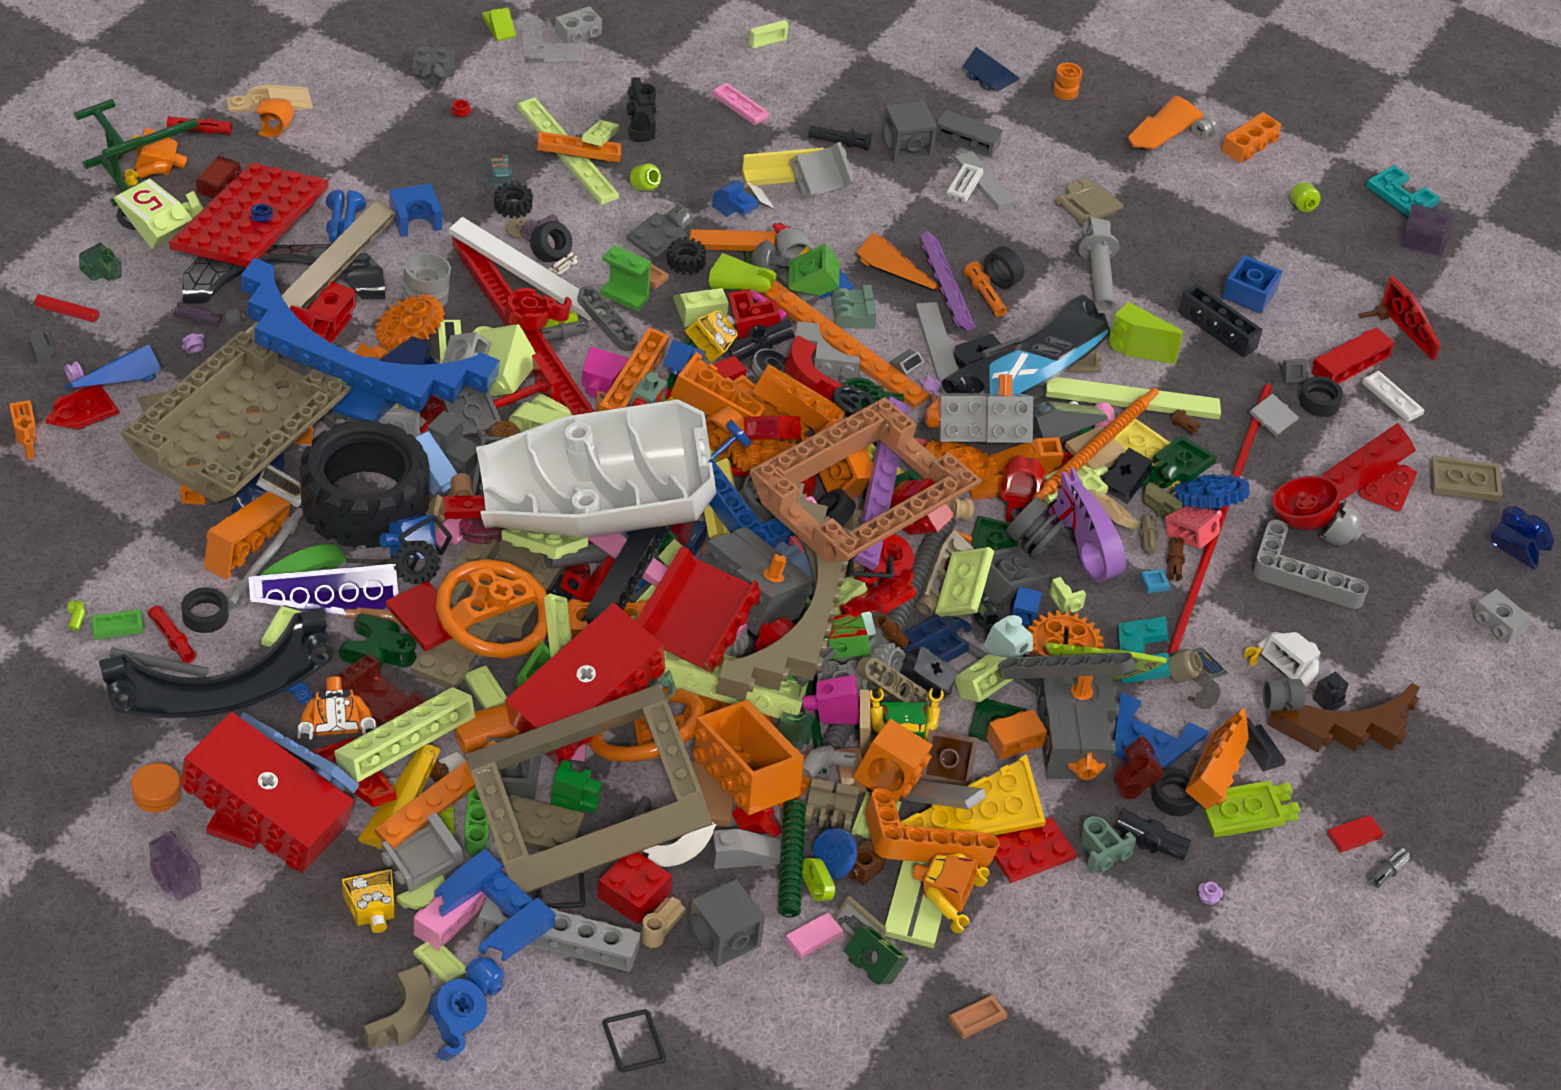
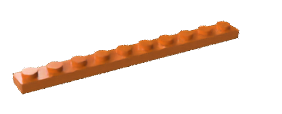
M775 280L767 293H759L768 301L776 299L778 309L785 311L786 315L794 321L819 324L823 339L831 347L844 354L860 357L859 369L890 392L904 393V402L911 408L915 409L929 400L930 394L778 281Z

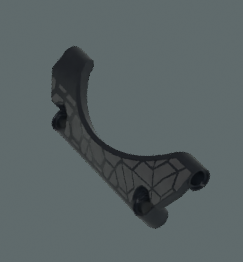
M332 244L272 245L260 256L259 260L266 263L272 261H298L313 264ZM360 253L338 277L350 285L361 299H385L383 269L367 253ZM199 256L183 273V303H207L221 285L247 267Z

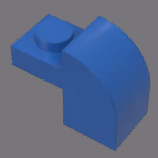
M734 180L715 191L712 207L726 217L736 211L744 216L758 207L759 200L743 190V182Z

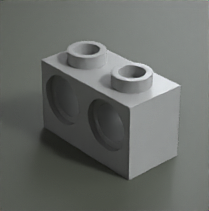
M589 6L555 17V33L567 46L579 43L580 41L601 35L602 19Z

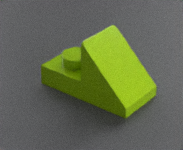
M509 8L494 9L482 13V19L497 41L516 37Z

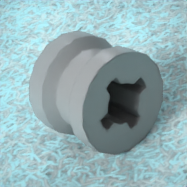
M1206 115L1200 120L1193 122L1191 130L1193 135L1200 140H1204L1208 135H1212L1217 131V124L1211 116Z

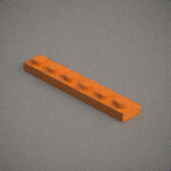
M493 740L485 747L496 744V742ZM467 760L375 828V834L383 842L387 841L394 850L428 824V816L435 812L439 816L475 789L476 785Z

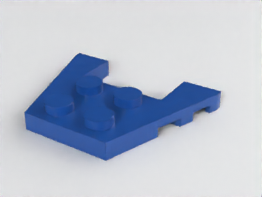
M1122 692L1119 698V716L1117 717L1114 738L1116 751L1114 756L1158 775L1177 761L1181 755L1194 748L1198 742L1206 739L1208 730L1190 722L1186 725L1181 736L1176 738L1134 719L1142 701Z

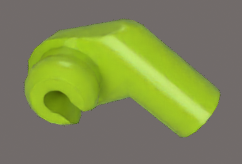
M71 600L67 606L68 612L72 614L68 629L80 631L85 618V605L80 600L77 602Z

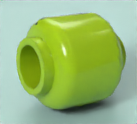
M653 164L637 165L630 173V182L633 188L640 192L655 190L661 183V173Z
M1308 182L1297 184L1290 193L1291 202L1301 212L1313 211L1321 200L1318 190Z

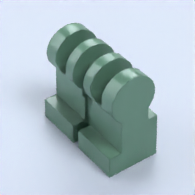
M863 285V289L860 290L838 288L832 292L831 297L837 326L840 328L875 329L876 309L871 285Z

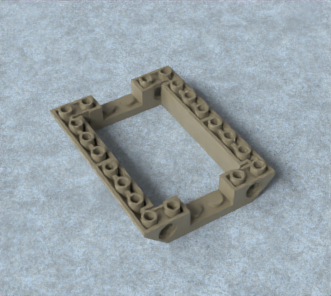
M659 684L465 754L508 878L525 893L713 825L701 787L668 701ZM645 715L649 732L656 744L670 782L671 790L677 802L529 856L498 770L641 719Z

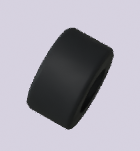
M558 221L544 223L536 227L531 233V249L534 255L544 262H554L562 259L572 249V235L569 229ZM548 235H550L554 240V249L550 246L548 242Z

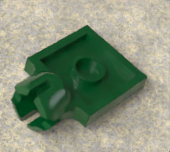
M1180 436L1153 455L1152 462L1154 465L1150 468L1152 471L1149 477L1160 488H1168L1178 480L1189 483L1214 465L1217 456L1187 438Z

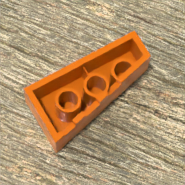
M268 491L245 507L240 508L236 513L226 517L216 526L211 527L206 536L207 546L204 568L228 580L232 576L231 570L235 566L240 568L246 562L245 558L251 551L256 553L263 545L265 538L269 540L282 528L283 522L289 517L291 503Z

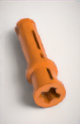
M977 261L968 264L964 268V275L970 278L972 287L980 291L996 317L1005 315L1007 308L990 285V277L984 274L981 264Z

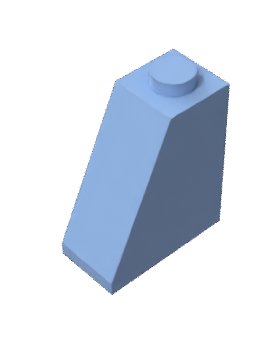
M428 431L416 437V439L422 444L423 450L428 456L429 491L434 496L440 492L446 494L451 488V478L457 472Z

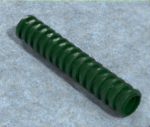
M790 799L783 804L778 913L787 918L799 916L802 904L801 886L803 883L802 865L804 861L803 844L806 804L798 799Z

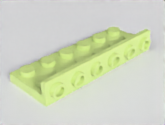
M664 650L666 669L660 678L654 679L655 681L729 704L742 702V700L716 694L724 660L732 661L739 658L724 654L722 664L716 667L713 673H710ZM787 679V682L781 681L779 691L754 685L753 692H747L745 700L748 699L762 714L796 723L808 682L802 687L796 681Z

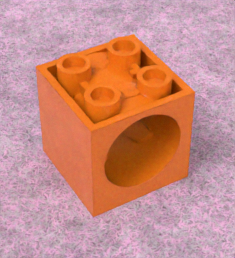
M890 719L872 742L853 779L871 790L877 788L886 789L893 795L895 804H897L901 797L906 799L913 786L917 784L922 775V770L925 769L932 758L928 753L933 745Z

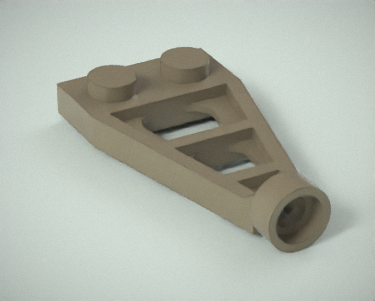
M955 530L950 531L939 545L920 598L916 603L918 612L926 616H931L937 608L940 593L933 587V584L937 577L944 582L947 573L944 570L946 559L951 558L952 552L974 549Z

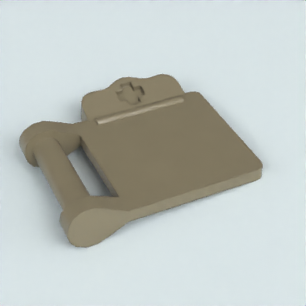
M1090 178L1076 179L1072 184L1068 185L1066 189L1067 194H1061L1055 199V204L1058 207H1063L1075 217L1081 227H1084L1088 216L1103 218L1124 207L1100 184H1094ZM1070 201L1074 203L1079 209H1081L1085 214L1080 212L1074 205L1070 203Z

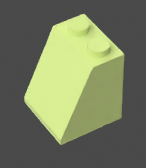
M519 324L485 329L482 336L491 342L488 355L500 360L499 374L488 391L491 396L512 394L533 370L532 355L536 353Z

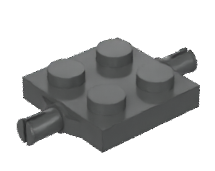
M465 385L454 403L442 399L446 412L463 420L464 438L478 436L481 442L482 436H488V431L502 427V420L489 391L484 393Z

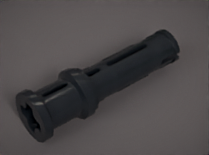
M811 125L808 137L837 143L841 142L846 144L848 148L854 146L865 148V151H869L872 133H857L852 129L846 132Z

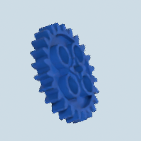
M1204 474L1200 477L1197 476L1189 483L1180 481V484H1176L1175 498L1181 501L1184 506L1191 505V508L1199 506L1200 509L1204 507L1212 509L1222 508L1224 505L1230 507V504H1238V501L1244 502V499H1248V495H1250L1249 482L1245 481V478L1240 479V476Z

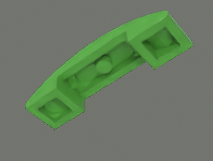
M335 544L318 545L300 550L283 558L260 575L318 570L322 567L330 569L347 562L348 559Z

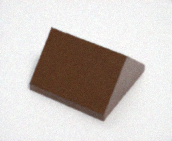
M929 729L927 741L933 746L928 754L932 758L925 769L922 770L920 778L960 786L970 785L979 738Z

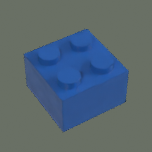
M1243 255L1227 278L1223 298L1262 314L1278 290L1283 271Z

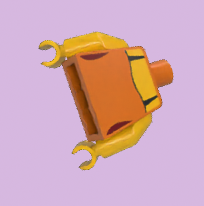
M962 853L938 854L934 857L930 867L917 864L913 872V879L923 882L924 896L948 920H953L951 922L952 931L962 933L964 931L963 926L966 927L969 924V918L966 915H958L957 912H962L974 884L977 887H982L988 882L986 878L989 876V870L986 867L978 869L977 859L968 858Z

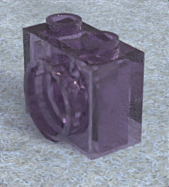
M173 831L149 842L150 868L156 882L165 893L171 892L179 902L202 890L199 864Z

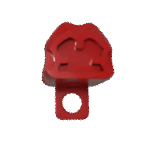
M1019 455L1009 461L1004 467L1003 476L1000 480V496L1004 501H1008L1005 517L1007 522H1013L1015 519L1011 515L1013 509L1021 508L1024 510L1032 502V497L1043 488L1046 473L1036 458H1026Z
M607 557L588 580L581 578L571 571H567L562 579L561 588L579 598L582 602H591L614 563L612 557ZM568 579L576 580L579 584V589L573 590L570 588Z

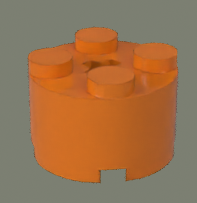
M725 406L705 418L709 446L713 452L733 436L726 427V424L731 419L744 432V418L730 406ZM736 440L718 456L719 459L732 456L733 447L738 445L739 442Z

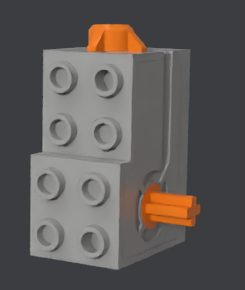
M999 374V393H932V404L925 411V424L928 428H932V438L940 442L1033 443V396L1012 394V375Z

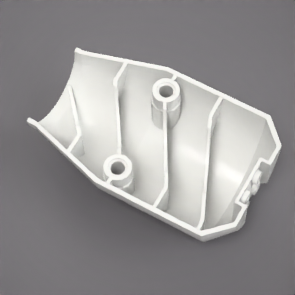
M678 399L566 416L491 444L476 447L486 511H481L485 528L500 527L586 538L697 521L716 495L712 462L707 463L711 459L705 414L703 411Z

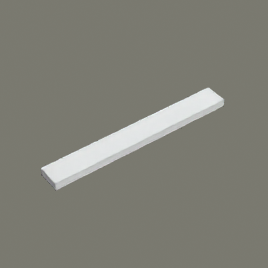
M461 217L449 228L450 235L564 305L565 297H569L572 300L571 310L589 321L592 320L577 302L580 289L464 217ZM596 309L595 311L599 313L602 309Z

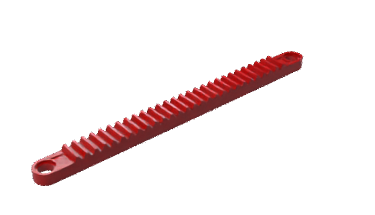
M452 236V246L460 256L462 263L465 264L474 281L476 280L477 285L484 292L488 302H491V306L495 308V312L498 313L503 324L511 326L512 324L505 317V309L508 296L513 295L514 292L491 259ZM522 329L535 353L540 352L560 381L562 405L567 407L572 415L595 412L540 330Z

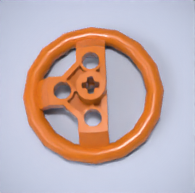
M491 559L464 562L448 572L437 589L436 612L443 629L460 646L480 656L499 659L523 656L534 650L540 642H544L548 635L544 596L547 595L545 588L529 572L509 562ZM467 580L473 589L472 595L462 599L451 609L452 592L458 583ZM479 580H485L489 582L490 585H484L480 583ZM513 591H519L523 596L515 595ZM534 602L538 609V623L532 633L517 642L506 644L487 642L466 631L475 623ZM471 606H478L482 611H475Z
M661 687L668 702L686 706L684 714L674 717L683 743H685L694 736L696 719L705 715L706 707L695 693L682 688ZM645 715L643 718L634 721L638 746L621 747L610 745L604 742L602 738L603 732L594 735L588 743L595 755L608 761L636 762L660 757L656 744L649 732Z

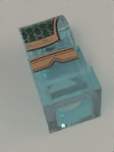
M491 154L490 167L493 189H498L499 185L503 187V183L496 182V179L499 177L506 178L508 180L506 183L510 185V182H512V169L509 164L508 154Z

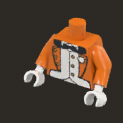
M341 677L326 678V691L316 692V698L310 699L302 712L297 737L300 738L302 733H308L310 735L309 739H312L313 736L361 733V729L362 734L365 735L366 729H376L377 726L375 719L372 718L370 709L360 696L353 695L352 690H342Z

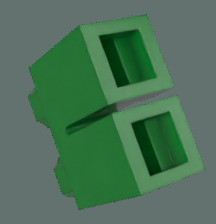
M562 760L553 778L551 805L578 812L584 810L595 814L600 803L598 795L602 788V782L590 778L591 770L579 773L571 770L572 763Z

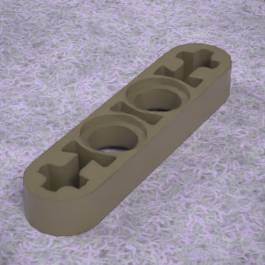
M863 657L860 659L857 671L861 678L878 689L881 688L884 693L898 702H919L912 698L913 696H918L920 702H928V706H930L929 693L878 658ZM868 667L872 668L873 670H877L876 673L870 672V669ZM888 673L889 682L887 685H884L883 677ZM904 683L906 690L904 695L901 696L899 689Z

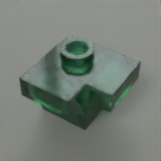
M101 242L79 253V269L92 281H96L99 278H105L107 281L122 277L121 261L110 248L107 249Z
M807 707L802 713L797 715L783 711L776 729L796 749L802 750L803 745H808L812 738L813 731L810 728L816 717L815 711Z

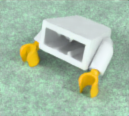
M1273 632L1260 641L1256 648L1248 647L1244 653V659L1251 656L1249 665H1256L1261 653L1289 678L1301 679L1305 688L1313 681L1319 671V661L1317 659L1320 656V651L1317 645L1313 642H1308L1296 632Z

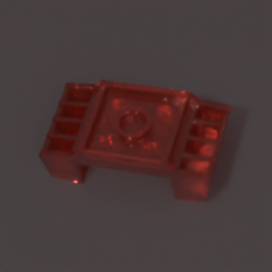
M369 653L335 676L341 677L342 690H352L353 695L360 696L370 709L377 728L426 702L417 691L406 696L380 674V661Z

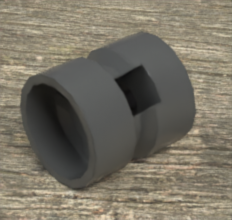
M1280 679L1265 680L1262 690L1265 710L1281 711L1284 707L1287 711L1302 710L1305 702V690L1302 680L1286 679L1284 683Z

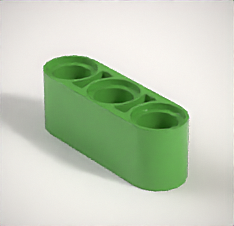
M477 788L468 793L464 848L465 852L472 857L484 849H488L490 827Z

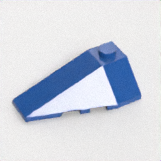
M146 345L108 362V364L93 370L94 372L92 373L90 372L64 385L65 390L135 382L141 379L143 382H147L156 377L155 372L161 370V367L150 345Z

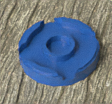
M840 828L827 829L818 836L813 845L812 852L814 853V858L822 859L832 880L843 878L851 871L856 861L857 846L853 836L846 830Z

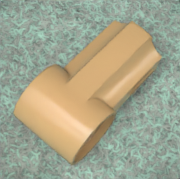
M675 897L666 898L654 913L644 917L641 940L644 945L656 948L663 944L665 935L685 914V907H683L680 900Z

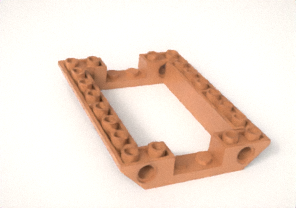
M886 397L750 469V475L762 505L826 562L847 561L980 485L982 482L977 475L950 452L940 458H936L914 439L917 424ZM879 439L923 478H932L935 483L852 530L849 534L833 518L820 524L797 503L800 490L796 486L797 484Z

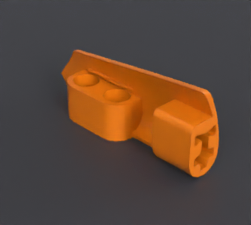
M1173 96L1153 117L1148 116L1128 136V140L1132 147H1141L1146 150L1155 149L1192 126L1193 122L1200 120L1204 115L1187 100L1179 96Z
M506 704L476 711L475 718L454 729V738L464 756L485 747L488 737L512 738L521 734L510 724Z

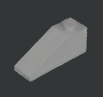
M740 829L716 830L712 834L711 842L714 869L781 864V839Z

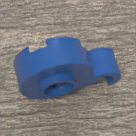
M450 980L433 993L430 999L429 1015L433 1016L434 1021L438 1025L437 1029L441 1033L442 1040L450 1045L444 1046L436 1053V1056L443 1061L453 1059L464 1050L465 1038L463 1035L469 1034L484 1021L487 1014V1002L483 992L469 980Z

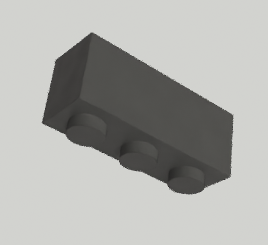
M946 110L937 123L936 139L992 158L1000 145L1003 129Z

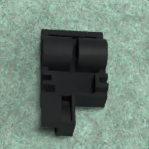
M640 77L631 78V86H628L630 102L627 103L628 115H632L629 125V136L635 142L649 141L655 139L656 87L649 83H641Z

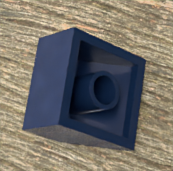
M975 47L962 66L968 70L966 75L975 81L978 78L982 80L980 85L989 91L993 88L998 92L1020 79L977 47Z

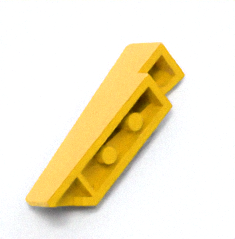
M426 744L416 751L393 786L396 791L397 800L379 806L359 836V842L383 849L381 844L383 841L375 834V828L422 794L441 752V748Z

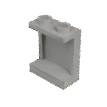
M436 812L427 817L429 826L415 833L394 850L387 841L381 843L383 848L381 858L387 867L392 866L396 881L400 886L405 885L409 893L465 863L462 848Z

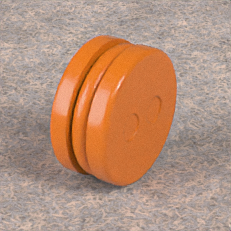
M152 763L141 767L133 775L131 781L133 800L139 808L148 812H162L172 808L179 801L181 796L180 777L173 767L163 763Z

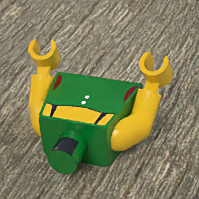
M881 688L878 689V699L872 696V689L869 690L870 703L873 706L870 708L872 728L879 734L887 722L892 719L919 737L927 740L929 729L936 730L938 727L940 714L938 703L943 699V690L941 689L939 699L932 697L933 688L929 691L928 699L931 702V706H928V702H881L880 706L879 701L884 697L883 690Z

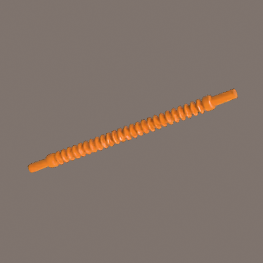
M1152 388L1143 397H1138L1125 411L1119 414L1115 420L1095 436L1091 442L1071 458L1067 464H1064L1060 470L1043 484V488L1032 497V501L1036 497L1044 500L1048 495L1054 494L1058 490L1057 486L1062 484L1061 473L1066 472L1070 478L1071 469L1075 468L1078 472L1092 457L1112 441L1116 435L1122 432L1126 426L1149 407V403L1159 394L1158 389Z

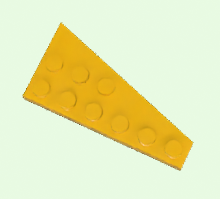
M1027 754L1019 758V761L1000 768L995 774L983 777L968 785V787L983 788L986 794L982 801L970 809L932 805L931 808L924 812L916 813L901 821V825L982 832L992 835L1045 826L1046 823Z

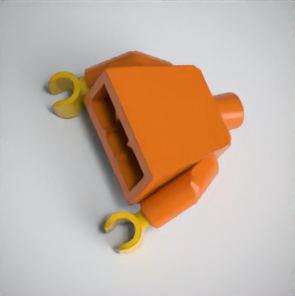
M145 127L141 137L156 131ZM134 135L131 139L139 137V135ZM166 138L133 150L137 152L134 167L137 171L127 169L124 173L125 182L132 186L137 184V177L144 178L153 174L168 175L172 166L184 169L187 157L176 153L177 142L171 138Z

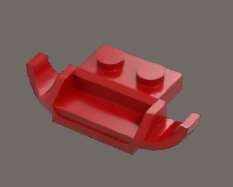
M906 568L903 569L898 577L887 578L874 588L852 598L846 604H841V612L846 614L855 610H861V613L870 611V613L878 612L883 614L893 610L916 596V587L911 586L914 571Z

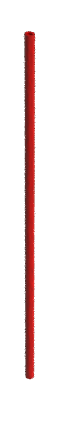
M1270 384L1263 386L1257 405L1269 397L1272 390ZM1253 416L1231 474L1233 477L1241 476L1260 423ZM1225 505L1219 508L1222 513V517L1219 519L1220 532L1229 507ZM1220 532L1205 546L1167 651L1169 655L1177 652Z

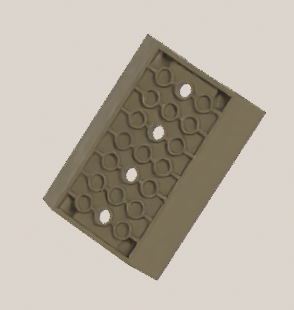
M240 331L121 431V436L140 462L208 499L218 502L235 495L351 391V387L315 368L306 376L278 363L277 352L255 344V337Z

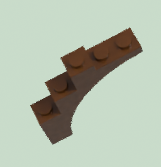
M1411 683L1402 694L1391 701L1374 708L1358 711H1333L1318 709L1308 705H1304L1303 709L1299 711H1287L1284 707L1281 711H1271L1267 725L1318 753L1323 746L1328 747L1332 740L1356 752L1360 745L1365 746L1369 738L1393 750L1397 744L1402 745L1407 737L1408 732L1405 731L1410 714L1408 711L1409 709L1414 711L1420 701V698L1417 697L1420 687Z

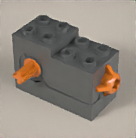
M746 526L733 531L732 534L727 533L708 540L701 550L702 562L749 584H752L753 580L758 582L761 589V597L758 603L751 607L746 622L748 624L747 629L753 634L759 635L760 627L767 622L771 624L783 617H787L790 621L800 618L814 579Z
M1111 675L1041 678L1036 706L1038 717L1047 730L1044 746L1042 747L1046 779H1105L1107 771L1111 770V755H1115L1116 751L1115 740H1111V735L1115 731V717L1119 716V702H1115L1116 683H1112Z

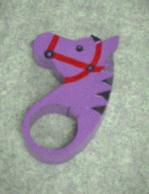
M1075 468L1070 470V478L1066 472H1062V484L1057 486V501L1049 508V517L1055 513L1058 515L1052 524L1056 526L1063 519L1067 523L1066 527L1073 528L1082 566L1095 582L1101 583L1121 575L1126 568V558L1121 539L1110 517L1097 499L1083 486Z

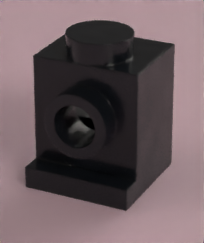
M1335 671L1318 681L1312 699L1323 709L1336 711L1347 703L1344 699L1346 698L1345 693L1349 683Z

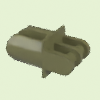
M1149 483L1146 486L1142 503L1155 511L1157 518L1163 516L1166 519L1165 516L1180 510L1183 505L1181 501L1175 498L1176 492L1170 495L1154 483Z

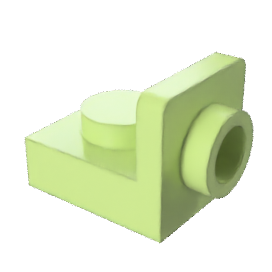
M1061 577L1052 579L1049 595L1062 614L1066 611L1077 612L1083 608L1086 597L1084 590L1072 593L1070 587L1064 583Z

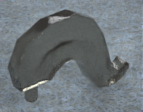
M1200 672L1199 676L1192 680L1202 687L1203 690L1197 693L1196 697L1189 696L1188 700L1194 702V706L1200 709H1210L1217 704L1221 691L1219 685L1213 679Z

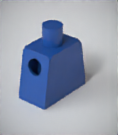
M420 514L390 522L389 533H382L380 535L381 547H390L391 556L396 557L395 552L402 545L399 536L431 515ZM434 520L404 539L407 542L412 540L427 541L436 550ZM417 553L419 560H425L422 554Z

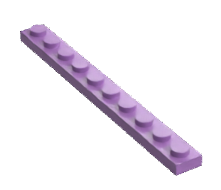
M890 396L888 400L908 416L910 407ZM880 439L877 442L860 526L890 509L900 457ZM883 540L854 556V561L874 571L879 564Z

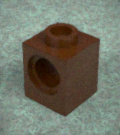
M867 840L857 848L856 861L847 875L851 880H857L864 886L884 870L886 859L877 855L873 843Z

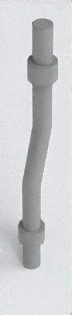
M297 508L291 517L286 518L281 526V531L252 565L244 578L236 583L233 587V593L227 600L229 607H234L240 598L245 597L250 590L248 577L257 576L278 551L289 534L294 533L298 527V522L304 515L303 509Z

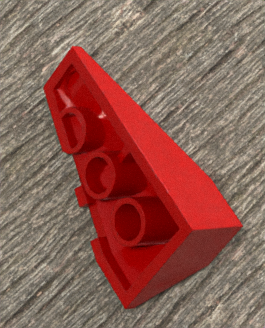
M1389 277L1381 304H1384L1390 310L1387 313L1389 317L1432 361L1436 360L1440 343L1418 299L1395 277Z

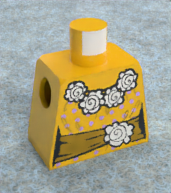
M718 310L699 318L685 330L696 346L706 351L705 356L711 363L726 352L738 335L733 327L735 325L734 319L729 315L724 316Z
M391 869L342 879V895L357 925L370 923L372 932L381 933L387 929L386 920L394 919Z

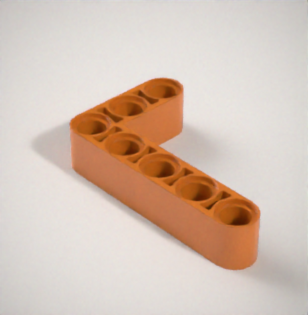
M877 788L873 790L865 808V817L874 850L877 855L885 859L932 863L934 857L938 854L962 853L968 858L977 859L978 867H988L992 863L999 847V840L989 833L901 825L894 797L886 789Z

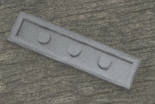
M973 151L955 156L954 162L960 169L964 163L983 168V175L976 187L998 211L1016 205L1017 200Z
M921 781L912 788L906 799L911 802L970 809L982 801L986 794L983 788Z

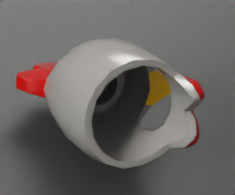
M781 222L772 225L778 234L776 247L779 256H785L784 258L792 260L796 255L805 254L813 250L810 240L803 230L791 228Z

